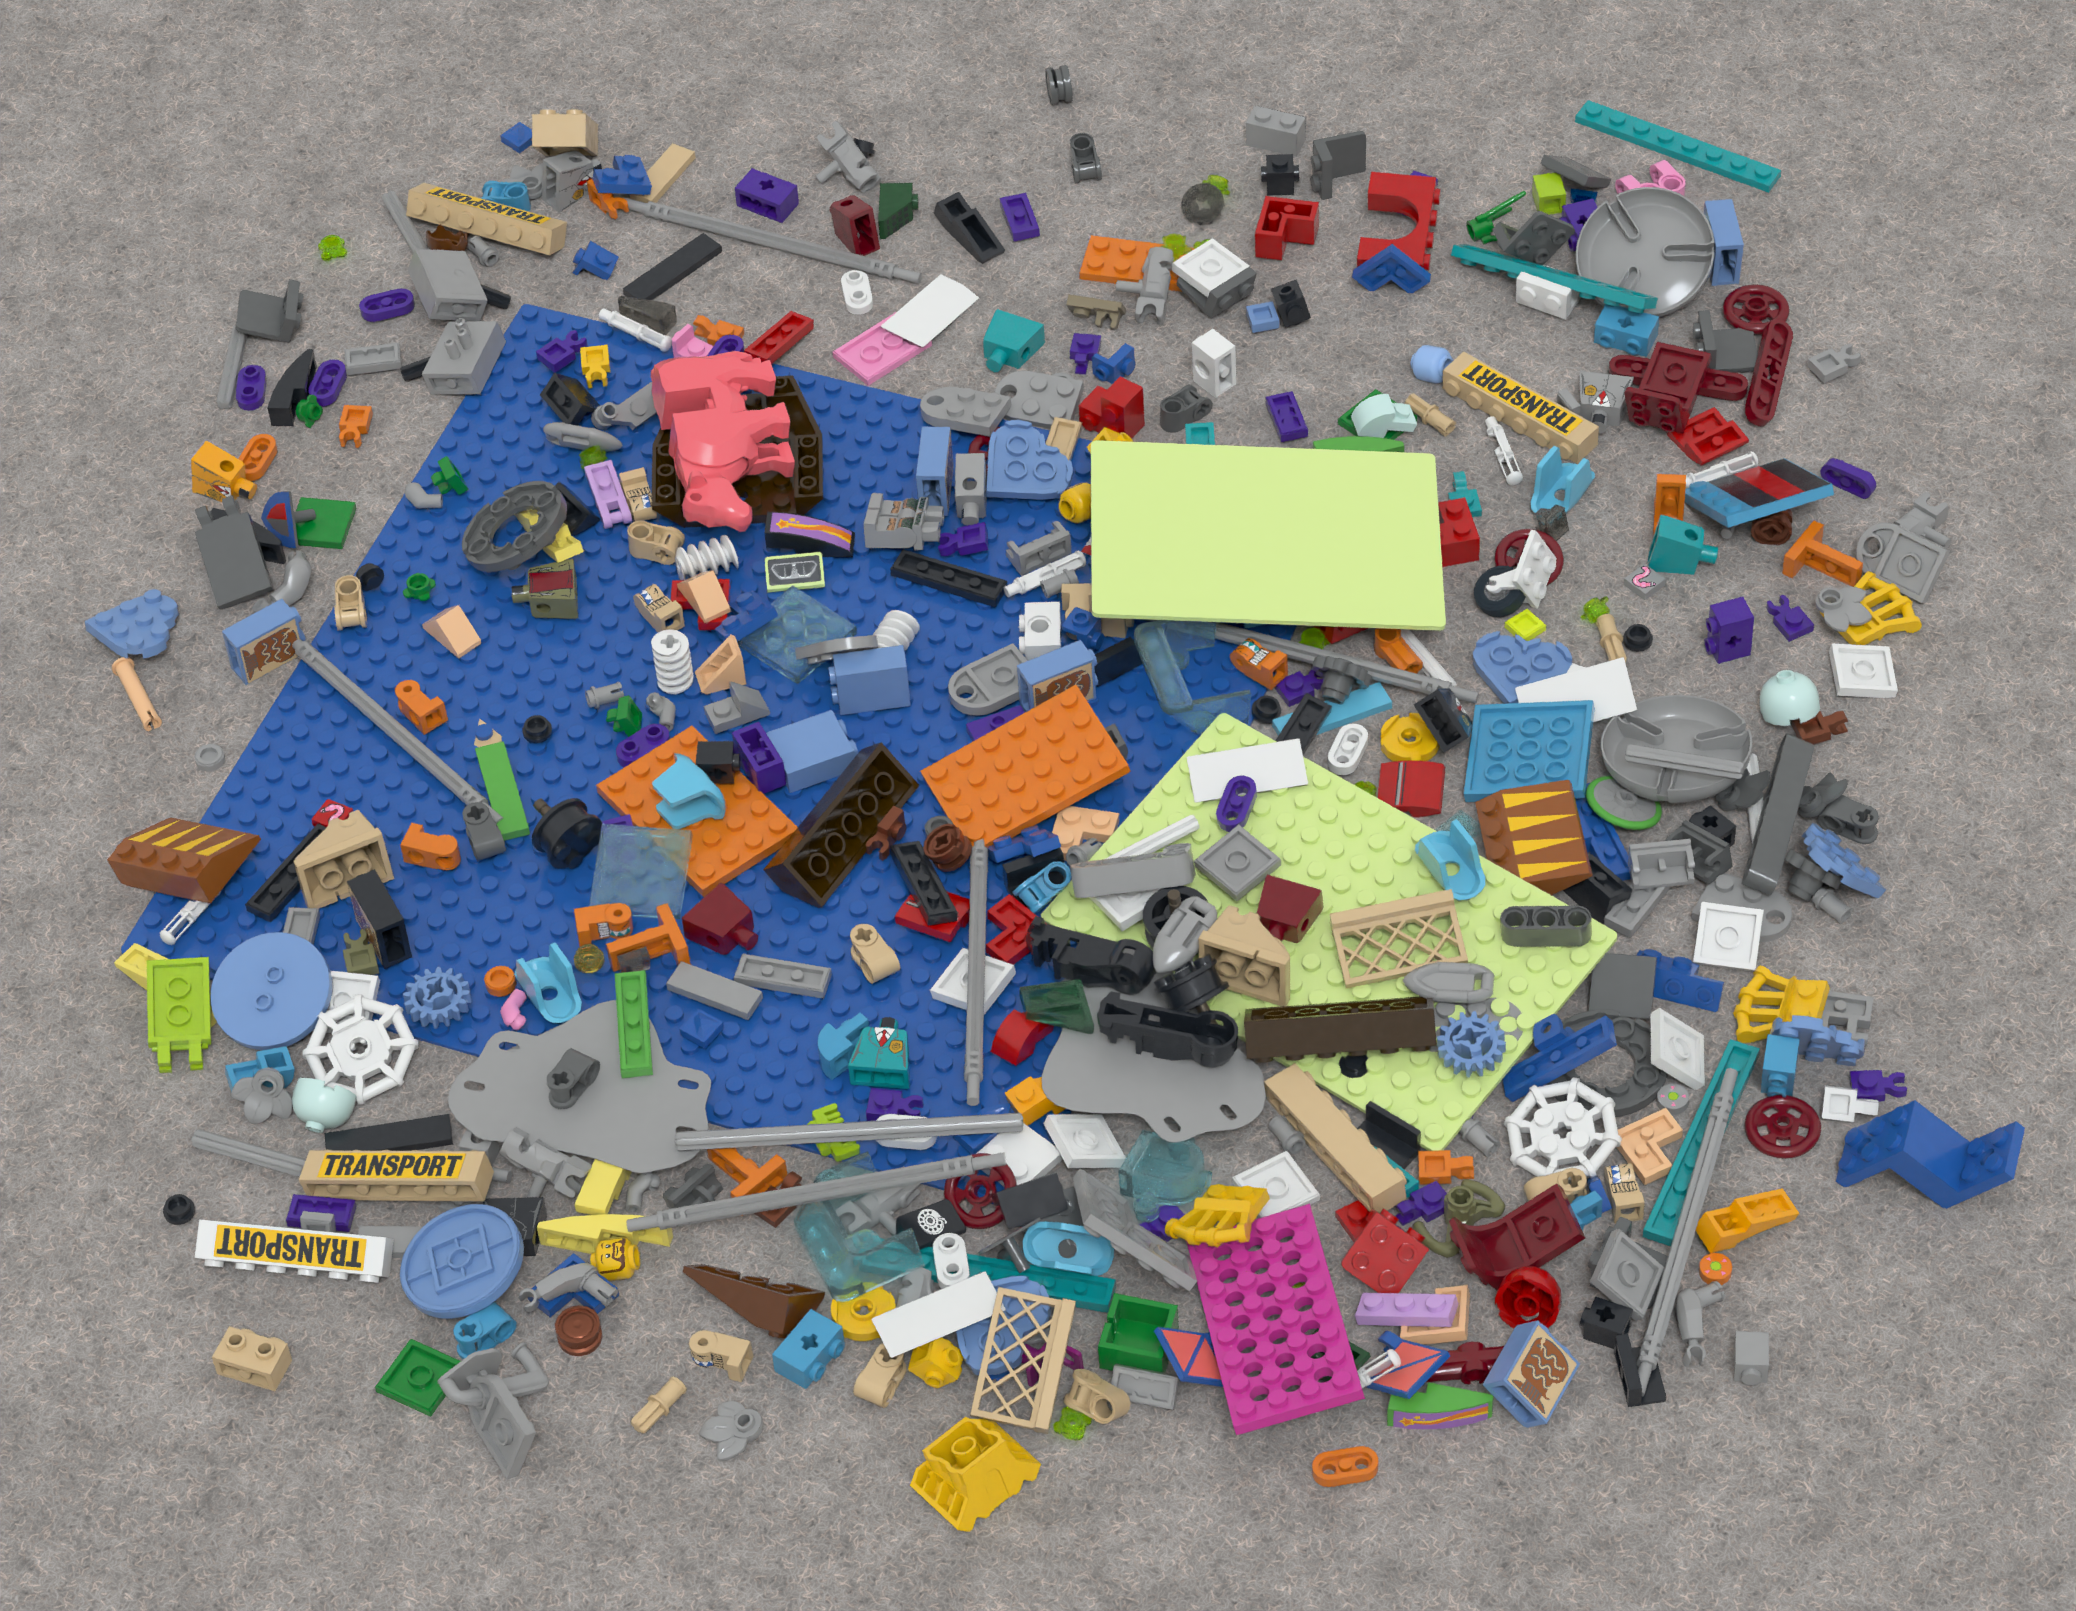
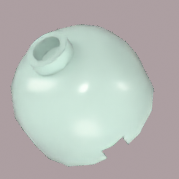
M1791 670L1778 672L1766 681L1760 692V711L1763 719L1768 723L1780 726L1790 725V720L1799 718L1800 723L1812 719L1820 711V699L1817 688L1809 677Z
M299 1078L293 1090L292 1105L296 1116L306 1123V1129L316 1133H323L324 1129H335L342 1126L350 1118L357 1098L354 1093L338 1085H335L334 1088L325 1086V1081Z

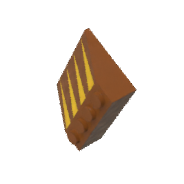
M1570 780L1503 789L1475 802L1487 860L1550 895L1556 894L1593 876Z
M170 817L124 838L107 861L119 881L124 885L211 904L261 838L256 834Z

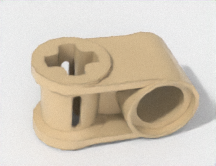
M635 521L629 525L627 530L629 551L633 557L659 562L664 565H671L675 562L676 550L685 541L684 534L677 528L652 524L646 521Z
M353 575L342 576L335 583L336 605L334 610L337 630L341 631L343 627L359 625L362 628H367L365 600L360 580Z
M859 924L851 930L850 940L853 944L851 947V957L871 984L900 971V963L895 952L885 943L872 925Z
M1567 1168L1550 1175L1535 1177L1524 1185V1192L1528 1201L1556 1183L1563 1188L1570 1204L1575 1199V1194H1577V1197L1588 1194L1585 1189L1587 1184L1586 1175L1577 1168ZM1569 1177H1571V1183H1570V1184L1568 1183V1178H1569Z
M884 1343L880 1344L865 1369L859 1374L854 1385V1395L886 1408L889 1404L887 1402L888 1398L892 1400L897 1387L907 1372L906 1364L903 1360L904 1353L891 1358Z
M1086 1369L1074 1370L1072 1375L1074 1382L1071 1390L1063 1399L1068 1407L1080 1411L1101 1424L1114 1421L1128 1413L1131 1403L1125 1391L1101 1379L1094 1372ZM1107 1400H1108V1401L1111 1403V1405H1112V1409H1113L1112 1411L1109 1409V1407H1108V1405H1107Z

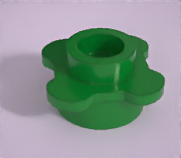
M309 395L307 400H301L296 407L297 418L305 422L307 428H311L314 422L323 414V409L317 403L315 395Z
M423 573L413 574L406 581L407 588L403 590V596L405 598L413 597L420 601H426L430 598L431 589L436 586L435 580L429 579Z

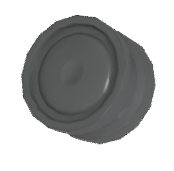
M1062 65L1059 69H1053V67L1045 68L1046 86L1051 105L1058 104L1061 100H1064L1065 103L1072 102L1073 93L1068 66Z

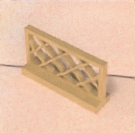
M1452 889L1330 913V927L1335 940L1346 988L1405 977L1415 968L1430 963H1468ZM1450 915L1452 924L1446 933L1432 926L1436 918ZM1414 922L1423 927L1415 939L1401 932L1406 924ZM1385 929L1392 933L1385 945L1371 938L1376 930ZM1427 931L1442 938L1434 950L1420 943ZM1453 931H1454L1455 938H1453V937L1450 936V935L1453 933ZM1354 935L1362 941L1353 952L1343 946L1341 937ZM1397 937L1411 944L1404 956L1389 949ZM1447 941L1458 948L1460 956L1446 958L1439 954V951ZM1366 943L1380 950L1373 962L1359 955ZM1415 948L1430 955L1425 963L1415 964L1408 960ZM1345 954L1350 957L1348 961H1346ZM1385 954L1399 961L1394 969L1386 971L1377 966ZM1354 960L1368 967L1363 976L1350 978L1348 969Z
M998 1287L970 1413L971 1417L1048 1434L1076 1301L1064 1298L1058 1300ZM1003 1297L1017 1299L1024 1310L1007 1319L1001 1310ZM1024 1301L1033 1302V1304L1027 1307ZM1041 1304L1054 1307L1052 1319L1042 1326L1038 1324L1030 1312ZM1027 1314L1036 1329L1020 1339L1011 1323ZM1000 1315L1004 1322L997 1326ZM1050 1326L1049 1335L1047 1338L1043 1330ZM1008 1327L1017 1342L1000 1351L994 1342V1337L997 1332ZM1040 1333L1046 1343V1349L1043 1353L1033 1358L1024 1342ZM993 1346L997 1354L990 1358ZM1020 1346L1029 1361L1013 1371L1004 1355ZM1000 1358L1010 1374L993 1383L987 1374L988 1365ZM1043 1358L1042 1367L1040 1369L1036 1362ZM1033 1365L1039 1374V1381L1036 1385L1026 1390L1017 1374ZM986 1378L990 1386L983 1390ZM1013 1378L1022 1394L1006 1403L997 1387ZM992 1390L1003 1405L992 1413L979 1410L981 1397ZM1036 1390V1395L1033 1402L1029 1394ZM1026 1397L1033 1408L1030 1421L1016 1418L1009 1407ZM1006 1410L1009 1416L1001 1415L1000 1413Z

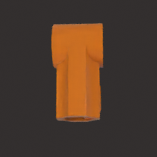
M1375 629L1374 652L1379 658L1385 659L1393 668L1417 674L1422 669L1423 662L1401 637V629Z

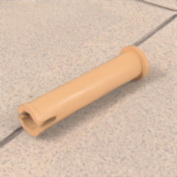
M130 657L117 659L111 669L119 677L146 731L152 730L149 724L150 721L154 729L160 727L162 721L134 670V661Z

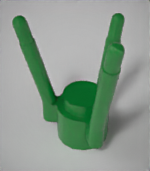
M1522 191L1489 211L1467 221V231L1474 242L1481 240L1483 245L1497 241L1495 235H1490L1494 228L1492 221L1511 212L1512 207L1508 206L1524 197L1526 192Z

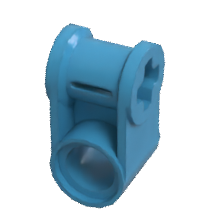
M487 181L483 185L482 199L530 212V198L527 186L524 183Z
M1050 863L1035 876H1031L1020 884L1012 893L1015 896H1019L1030 911L1036 914L1068 886L1071 879V871L1065 863ZM1052 871H1058L1063 875L1064 882L1053 884L1049 880L1048 874Z
M496 1302L459 1321L453 1329L454 1338L458 1342L457 1353L459 1357L465 1359L471 1353L491 1349L504 1342L515 1332L516 1321Z

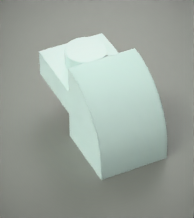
M1379 394L1367 398L1354 409L1351 415L1358 436L1384 438L1388 430L1413 432L1417 426L1410 404L1392 403L1389 394Z

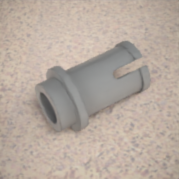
M474 236L470 239L475 247L471 243H468L467 247L479 258L480 264L490 267L498 262L499 255L495 247L489 246L480 236Z
M1064 569L1063 573L1040 581L1046 598L1060 593L1062 584H1079L1073 569L1069 571Z
M616 682L615 684L599 688L591 686L590 690L585 691L589 708L599 709L600 705L615 702L619 698L624 697V692L620 691L622 689L621 683Z
M1089 838L1081 845L1071 846L1066 854L1067 863L1071 866L1076 863L1089 861L1100 849L1101 843L1098 842L1091 846L1097 839Z
M1820 888L1812 899V902L1815 903V908L1818 910L1823 909L1837 920L1839 924L1845 922L1851 916L1853 909L1834 896L1832 889Z
M1278 1115L1270 1121L1268 1128L1281 1141L1284 1151L1296 1154L1304 1148L1305 1136L1302 1132L1296 1131L1284 1115Z
M1471 1118L1462 1125L1459 1132L1465 1142L1470 1141L1488 1158L1491 1156L1489 1152L1495 1153L1501 1143L1481 1127L1482 1123L1479 1120L1474 1121Z

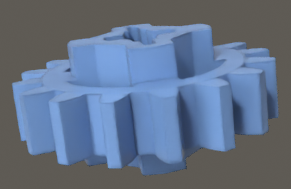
M437 967L435 973L425 969V976L414 975L415 984H406L407 992L403 993L406 1013L411 1015L413 1022L420 1020L422 1027L427 1026L429 1022L433 1023L434 1029L438 1028L440 1022H444L448 1027L450 1026V1019L454 1018L460 1021V1012L469 1011L467 1003H471L472 1000L468 981H464L461 973L454 976L452 968H449L446 973H442L441 967Z
M1476 1011L1472 1012L1471 1017H1466L1463 1012H1460L1459 1020L1456 1021L1450 1017L1448 1018L1449 1027L1443 1025L1440 1027V1036H1437L1439 1058H1444V1066L1446 1068L1454 1065V1074L1457 1075L1461 1070H1465L1466 1077L1470 1078L1472 1071H1477L1479 1076H1483L1484 1068L1494 1071V1061L1498 1063L1503 1061L1502 1053L1506 1052L1504 1030H1499V1022L1497 1020L1489 1023L1488 1014H1485L1482 1018H1477Z

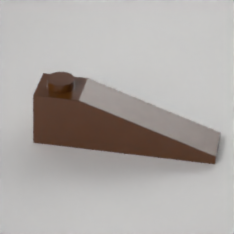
M697 1264L683 1267L684 1274L754 1326L769 1330L768 1335L776 1338H786L810 1309L816 1311L825 1296L824 1291L787 1282L786 1285L768 1284L770 1278L762 1276H742L740 1279L741 1273L738 1271L710 1265Z

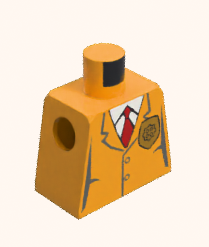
M205 441L191 459L193 493L222 502L223 498L233 495L234 500L239 495L247 499H252L255 495L257 484L246 479L243 461L214 444Z

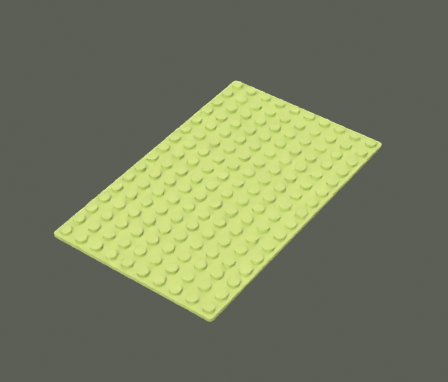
M1221 713L1089 861L1105 859L1189 815L1195 816L1199 829L1169 845L1189 843L1192 847L1193 860L1197 859L1229 832L1221 829L1217 823L1216 810L1221 799L1194 802L1187 757L1274 743L1276 741L1234 717ZM1303 757L1308 784L1258 792L1248 821L1243 827L1281 859V866L1272 872L1271 876L1322 890L1324 908L1303 939L1298 943L1282 941L1287 952L1290 954V1000L1287 1006L1419 997V995L1413 993L1405 986L1403 982L1404 977L1346 988L1335 940L1330 927V913L1444 891V888L1431 875L1415 851V845L1421 838L1437 831ZM1232 817V818H1229L1228 820H1235V819H1237V818ZM1163 847V848H1161V849H1159V850H1157V851H1155V852H1153V853L1162 852L1165 847ZM1480 855L1481 867L1486 877L1485 887L1473 898L1467 900H1457L1454 898L1468 963L1485 966L1494 973L1493 994L1490 997L1496 998L1491 1003V1012L1499 1017L1507 1015L1510 1010L1509 1002L1513 1003L1522 1013L1517 1017V1020L1510 1016L1500 1020L1499 1026L1502 1030L1512 1032L1518 1027L1523 1033L1518 1041L1513 1035H1505L1506 1052L1502 1053L1503 1061L1501 1063L1494 1061V1071L1484 1068L1483 1076H1479L1477 1071H1472L1470 1078L1466 1077L1465 1070H1461L1456 1075L1454 1074V1065L1446 1068L1444 1066V1058H1439L1438 1052H1430V1050L1416 1052L1412 1051L1411 1047L1399 1048V1052L1392 1054L1380 1053V1050H1367L1366 1069L1368 1072L1359 1078H1349L1341 1073L1339 1060L1342 1056L1346 1058L1349 1055L1348 1052H1338L1335 1057L1318 1058L1317 1054L1304 1055V1059L1293 1061L1286 1060L1285 1056L1273 1057L1274 1060L1286 1067L1296 1063L1303 1072L1308 1071L1312 1075L1316 1085L1365 1114L1366 1105L1369 1101H1372L1421 1131L1420 1146L1428 1151L1444 1150L1461 1130L1462 1125L1473 1116L1534 1042V1025L1542 1019L1558 1013L1601 961L1605 953L1617 941V933L1614 930L1591 918V940L1583 946L1514 947L1507 945L1501 936L1500 917L1504 909L1511 906L1569 905ZM1455 863L1445 864L1448 876L1456 875L1460 870L1459 866ZM1196 867V875L1193 882L1183 885L1202 893L1208 900V903L1215 906L1218 918L1228 906L1239 908L1238 913L1240 915H1246L1249 912L1257 913L1265 879L1238 901L1234 900ZM1072 880L1041 914V918H1044L1045 923L1048 925L1116 942L1122 939H1132L1145 944L1151 949L1146 940L1143 919L1126 930L1121 931L1089 897H1075ZM1450 915L1436 918L1432 926L1446 933L1452 924ZM1414 922L1408 923L1401 932L1415 939L1423 927ZM1379 929L1373 933L1371 938L1385 945L1392 933L1385 929ZM1427 931L1420 943L1434 950L1442 938ZM1454 931L1450 935L1453 938H1455ZM1354 935L1341 937L1343 946L1353 952L1362 941ZM1397 937L1389 949L1404 956L1411 944ZM1447 941L1439 951V954L1446 958L1460 956L1458 948ZM1366 943L1359 955L1373 962L1380 950ZM1415 948L1408 960L1415 964H1422L1426 962L1430 955ZM1199 953L1195 955L1193 962L1199 959ZM1345 954L1346 961H1348L1350 957ZM1385 954L1377 966L1386 971L1392 970L1399 961ZM1354 960L1348 969L1350 978L1363 976L1368 967ZM1475 980L1474 990L1481 989V980ZM1228 989L1207 1001L1210 1010L1224 1012L1235 1020L1238 1026V1038L1246 1042L1244 1028L1245 1009L1280 1007L1279 1005ZM1433 1001L1434 1007H1436L1438 1002ZM1455 1005L1454 1013L1448 1016V1018L1452 1017L1456 1021L1459 1020L1460 1012L1466 1015L1464 1007ZM1216 1020L1218 1025L1223 1026L1222 1021Z

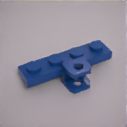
M1586 792L1585 798H1575L1587 853L1590 852L1622 881L1631 879L1628 867V854L1613 825L1592 810L1588 804Z
M1552 1014L1537 1022L1533 1028L1535 1047L1540 1052L1516 1064L1503 1078L1505 1096L1514 1102L1527 1095L1531 1086H1543L1615 1047L1617 1043L1613 1022L1605 1015L1576 1032L1570 1027L1563 1029V1023L1556 1014ZM1551 1025L1550 1030L1544 1033L1545 1028Z

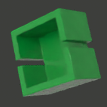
M1114 1293L1107 1315V1322H1105L1098 1344L1099 1368L1113 1371L1114 1365L1120 1364L1166 1373L1169 1359L1154 1330L1157 1327L1179 1328L1178 1305Z

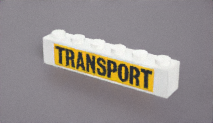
M199 1219L195 1258L204 1259V1266L223 1268L224 1262L236 1263L235 1269L254 1271L255 1265L267 1266L266 1272L285 1274L286 1268L298 1269L297 1275L316 1277L317 1271L329 1272L328 1278L348 1280V1274L360 1275L359 1281L379 1283V1277L389 1278L394 1239Z

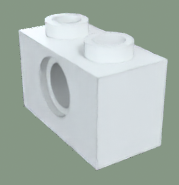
M1214 329L1196 338L1192 342L1193 381L1216 398L1236 385L1235 345Z
M1060 602L1025 603V615H1019L1020 632H1025V636L1019 637V651L1025 654V658L1028 661L1061 648Z

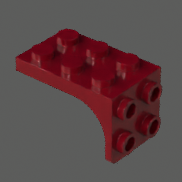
M1657 342L1639 389L1627 387L1624 392L1629 421L1639 426L1657 427L1666 432L1684 433L1711 363V353Z
M1557 1183L1495 1222L1471 1226L1462 1223L1456 1217L1449 1220L1452 1228L1449 1234L1454 1244L1463 1253L1461 1262L1470 1274L1475 1273L1478 1275L1484 1285L1487 1286L1489 1284L1497 1291L1503 1278L1512 1270L1523 1266L1541 1267L1585 1239L1563 1188Z

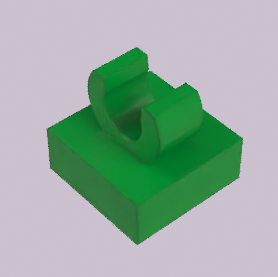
M448 456L437 461L442 471L434 473L431 479L435 487L438 486L441 494L448 493L452 488L458 495L468 490L461 472Z
M628 695L619 698L618 709L613 708L607 711L606 721H614V732L624 731L630 737L641 730L642 712Z

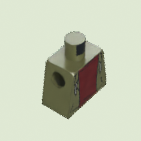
M574 559L530 568L528 570V585L512 586L513 603L530 602L531 613L535 618H579Z

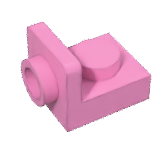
M689 324L676 332L672 338L674 358L707 356L713 348L712 345L694 337L693 326Z

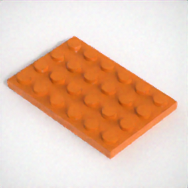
M1074 685L924 768L920 772L946 816L969 839L972 847L975 841L984 839L985 846L989 847L994 845L993 841L1003 836L1013 838L1020 834L1021 830L1040 823L1126 775L1131 770L1078 686Z
M690 726L603 780L596 787L597 793L621 816L631 815L634 829L691 886L705 897L718 884H726L779 850L798 827L761 791L758 792L755 785L740 771H735L734 783L715 784L722 792L726 803V812L723 819L705 818L679 830H674L656 810V805L663 798L653 789L652 782L675 764L674 753L685 755L696 764L698 741L708 740L693 726Z

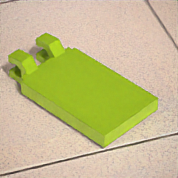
M209 957L147 960L148 1046L152 1048V1052H157L159 1073L172 1072L171 1051L189 1050L191 1071L203 1070L202 1049H208V1045H211Z

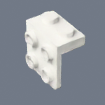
M1521 271L1517 277V303L1566 320L1581 299L1579 291Z

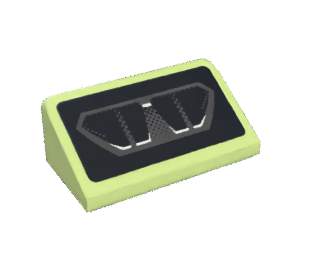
M821 552L771 556L764 559L767 592L825 587Z

